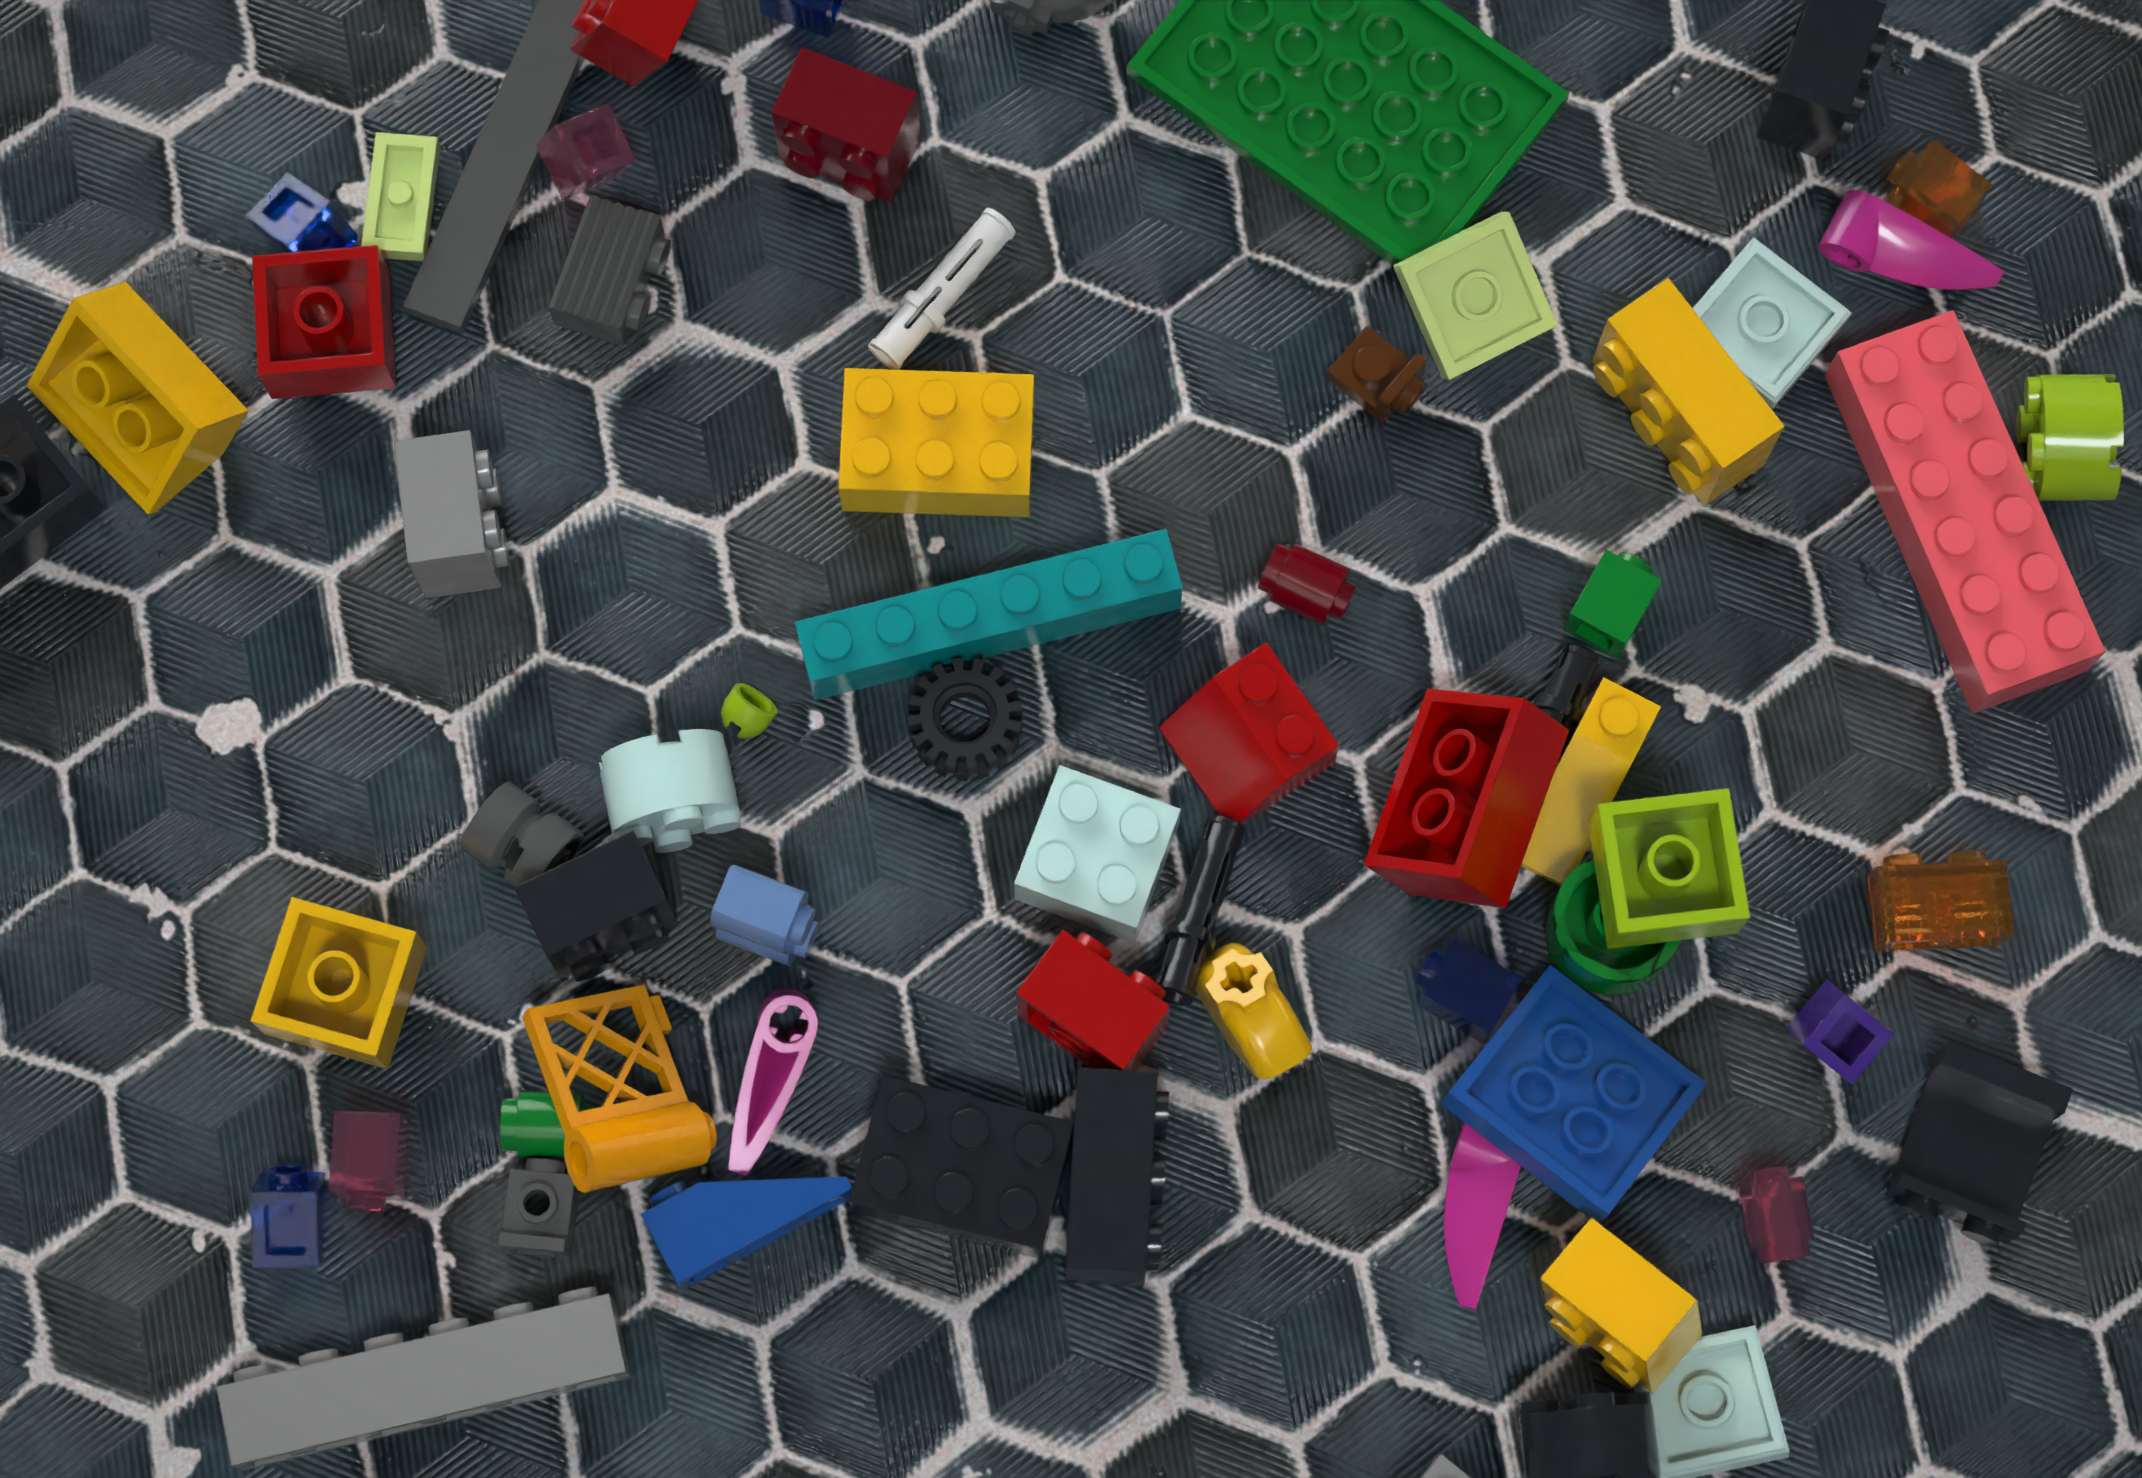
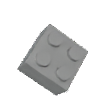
M470 430L394 441L407 561L426 598L502 588L499 567L509 566L510 560L504 528L500 529L497 512L492 510V507L502 506V493L498 471L492 468L489 450L479 451Z

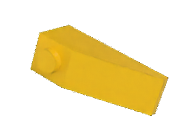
M1603 677L1553 774L1521 867L1560 887L1562 886L1567 876L1579 866L1591 843L1588 820L1598 804L1613 801L1661 706Z

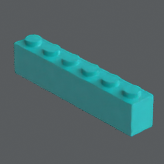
M1167 529L795 621V626L814 701L931 672V668L939 663L942 664L943 668L952 666V659L963 657V663L974 661V658L983 659L1181 609L1183 587Z

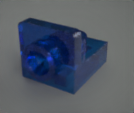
M288 172L245 216L257 231L288 253L349 248L358 239L356 232L328 199Z
M280 1164L269 1168L268 1172H263L259 1175L250 1192L253 1268L320 1267L323 1260L321 1195L326 1187V1173L308 1172V1167L302 1164Z

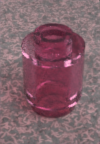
M1787 1166L1748 1172L1751 1185L1738 1187L1749 1249L1756 1248L1759 1264L1811 1256L1808 1239L1815 1237L1803 1176L1790 1178Z

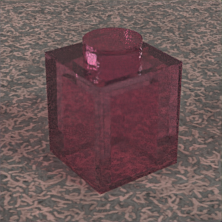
M609 103L555 125L536 144L563 201L617 178L636 160Z
M334 1112L329 1190L338 1198L346 1199V1208L381 1211L386 1209V1200L404 1201L410 1123L401 1113Z

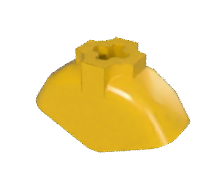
M1229 943L1217 949L1211 955L1206 956L1195 991L1224 1039L1253 1075L1259 1079L1274 1078L1305 1060L1312 1051V1045L1291 1005L1280 990L1273 969L1261 952L1254 954L1240 943Z

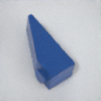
M847 1177L699 1182L689 1188L682 1181L668 1186L649 1199L652 1208L640 1215L677 1285L684 1291L850 1201L853 1188Z

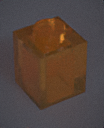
M1933 139L1919 156L1912 150L1908 151L1892 170L1887 180L1894 184V187L1886 202L1953 239L1981 206L1993 184Z

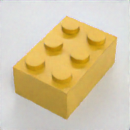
M1669 278L1607 319L1592 362L1595 364L1593 367L1594 375L1608 395L1611 397L1619 395L1633 413L1631 415V422L1641 439L1649 446L1657 444L1670 461L1668 465L1669 472L1675 483L1687 495L1694 493L1701 503L1706 506L1764 466L1785 426Z
M844 368L838 488L842 511L1030 518L1034 374Z

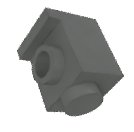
M529 1158L527 1159L526 1170L510 1169L502 1232L499 1233L498 1246L506 1254L571 1260L580 1191L573 1184L569 1174H565L566 1163L550 1159ZM537 1193L548 1195L550 1206L544 1214L533 1216L528 1213L527 1202L531 1196Z

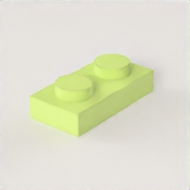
M376 132L361 246L378 245L385 259L424 260L428 251L441 148L437 137Z

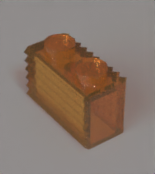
M1965 850L1950 853L1947 855V863L1923 864L1922 855L1916 853L1895 854L1883 858V866H1876L1867 876L1874 952L1893 953L1912 950L1931 951L1936 949H1970L1975 947L2003 946L2014 935L2006 860L1987 861L1986 852L1983 850Z

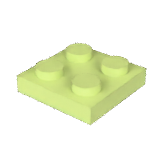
M1501 211L1393 265L1443 379L1451 380L1558 326L1510 212Z

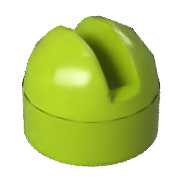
M743 683L735 684L721 708L723 726L728 729L734 722L737 726L741 727L737 735L741 739L759 736L767 729L778 713L776 706L767 696Z

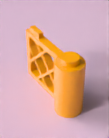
M645 984L528 1008L522 1019L565 1134L564 1158L567 1171L573 1184L579 1191L583 1193L702 1166L708 1162L711 1150L715 1148L717 1142L715 1124L707 1112H702L696 1103L688 1101L664 1035L670 1033L672 1027L660 995L649 997ZM632 1007L640 1029L634 1043L602 1025L608 1011ZM597 1014L595 1020L587 1015ZM564 1021L587 1034L576 1056L552 1042L546 1024ZM594 1039L626 1056L616 1078L583 1060ZM644 1042L647 1047V1050L642 1048ZM634 1062L657 1074L663 1093L647 1097L624 1083ZM562 1067L568 1070L566 1075H564ZM575 1075L608 1092L601 1107L578 1112L569 1088ZM616 1097L624 1101L621 1103L613 1104Z

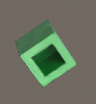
M1605 550L1571 610L1563 631L1619 660L1650 605L1662 579L1654 576L1651 566L1637 556L1621 552L1617 556Z

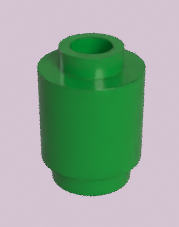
M520 1092L518 1098L503 1099L500 1119V1136L503 1151H517L520 1158H564L565 1134L549 1092ZM571 1092L578 1112L596 1108V1105H585L583 1092Z

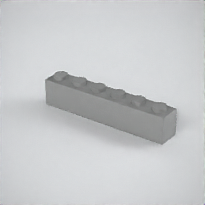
M597 1287L581 1288L558 1295L560 1305L534 1311L531 1302L518 1303L494 1310L495 1321L469 1327L468 1318L450 1319L430 1325L428 1327L430 1336L404 1342L402 1333L388 1334L364 1341L365 1352L339 1358L338 1349H326L298 1357L300 1364L298 1368L274 1373L272 1364H264L238 1370L233 1373L235 1383L217 1387L231 1466L245 1471L632 1378L616 1301L610 1294L598 1296Z

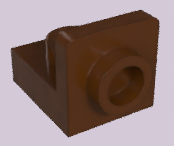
M1366 326L1329 368L1326 379L1381 423L1385 424L1397 409L1406 414L1426 390L1427 384L1422 379L1427 360L1418 353L1410 360Z

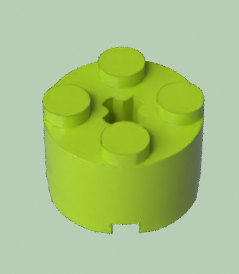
M2059 374L2036 375V377L2025 378L2024 405H2018L2016 433L2018 443H2027V461H2022V465L2038 501H2114L2116 499L2121 482L2122 467H2109V464L2115 462L2117 447H2123L2124 441L2122 393L2119 382H2114L2116 375Z

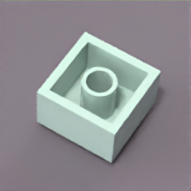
M1059 765L1014 882L1015 900L1135 943L1178 830L1181 809Z

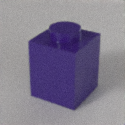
M1828 979L1825 980L1785 1028L1804 1047L1850 1084L1856 1081L1894 1035L1879 1020Z

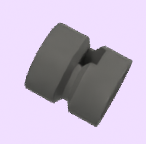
M506 782L498 787L476 812L463 835L460 847L464 852L490 870L501 866L504 867L505 880L515 887L574 859L582 845L584 835L580 830L554 812L544 816L540 815V804L536 799L512 782Z

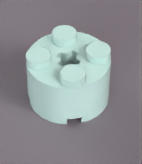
M708 729L678 731L680 742L659 743L658 735L655 734L628 741L606 751L601 756L602 763L599 762L613 838L616 839L634 830L641 846L653 842L655 852L667 853L690 847L693 844L691 835L701 832L718 834L739 828L742 825L740 809L723 734Z

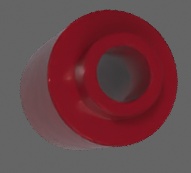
M1278 543L1264 569L1258 589L1271 595L1270 602L1325 626L1330 615L1340 620L1343 618L1357 585L1347 581L1350 568L1300 545L1295 544L1291 549Z

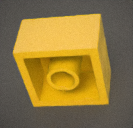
M291 897L251 1022L264 1035L388 1069L427 951V945L416 931Z
M1593 1218L1585 1224L1540 1278L1546 1299L1544 1306L1554 1316L1549 1321L1551 1327L1573 1346L1580 1348L1586 1342L1605 1358L1601 1362V1366L1616 1381L1628 1389H1632L1638 1382L1653 1395L1702 1336L1698 1301Z

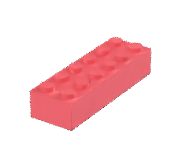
M1954 310L1838 351L1825 374L1826 381L1971 714L2088 672L2106 651Z

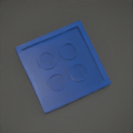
M1550 965L1441 1102V1105L1590 1219L1593 1218L1601 1225L1707 1083Z

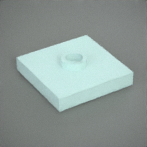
M1754 237L1693 308L1772 410L1852 314V312Z
M1756 1325L1700 1337L1653 1395L1650 1393L1654 1412L1660 1478H1696L1789 1457V1448ZM1638 1382L1633 1387L1634 1392L1648 1391Z

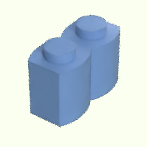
M737 865L730 866L713 906L710 920L711 926L716 928V939L789 967L794 963L796 956L807 958L819 928V922L814 921L816 910L808 904V892Z

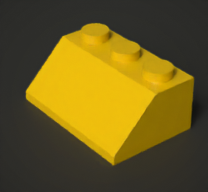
M126 282L73 298L26 385L148 515L160 510L224 454L249 411Z

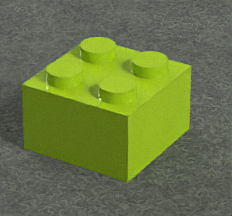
M1729 788L1601 803L1596 806L1588 820L1608 949L1737 934L1750 919Z

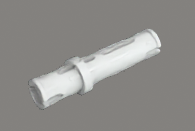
M985 208L981 217L953 249L946 254L944 259L916 291H907L899 300L902 308L878 336L869 342L868 348L872 354L890 369L899 370L905 359L929 332L937 333L946 323L944 318L946 312L971 283L977 279L979 274L1006 242L1014 237L1016 231L1011 223L997 211ZM974 250H977L972 255V257L966 262V264L959 270V272L953 277V279L951 281H948L952 277V275L958 270V268L964 263V261L971 255V253ZM934 297H936V298L934 299V301L931 302V303L927 306V308L923 311V313H922L921 316L915 321V323H914L909 329H907V327L920 315V313H921L922 310L926 307V305H927Z

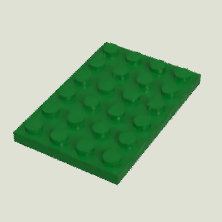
M1180 0L1130 60L1126 75L1392 265L1467 229L1564 107L1570 94L1438 0Z

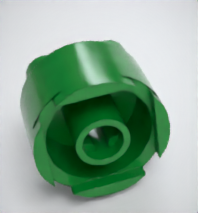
M1594 859L1576 867L1567 876L1549 908L1546 919L1547 950L1552 962L1557 965L1566 977L1578 986L1599 994L1624 995L1631 994L1642 988L1662 971L1681 940L1608 949Z

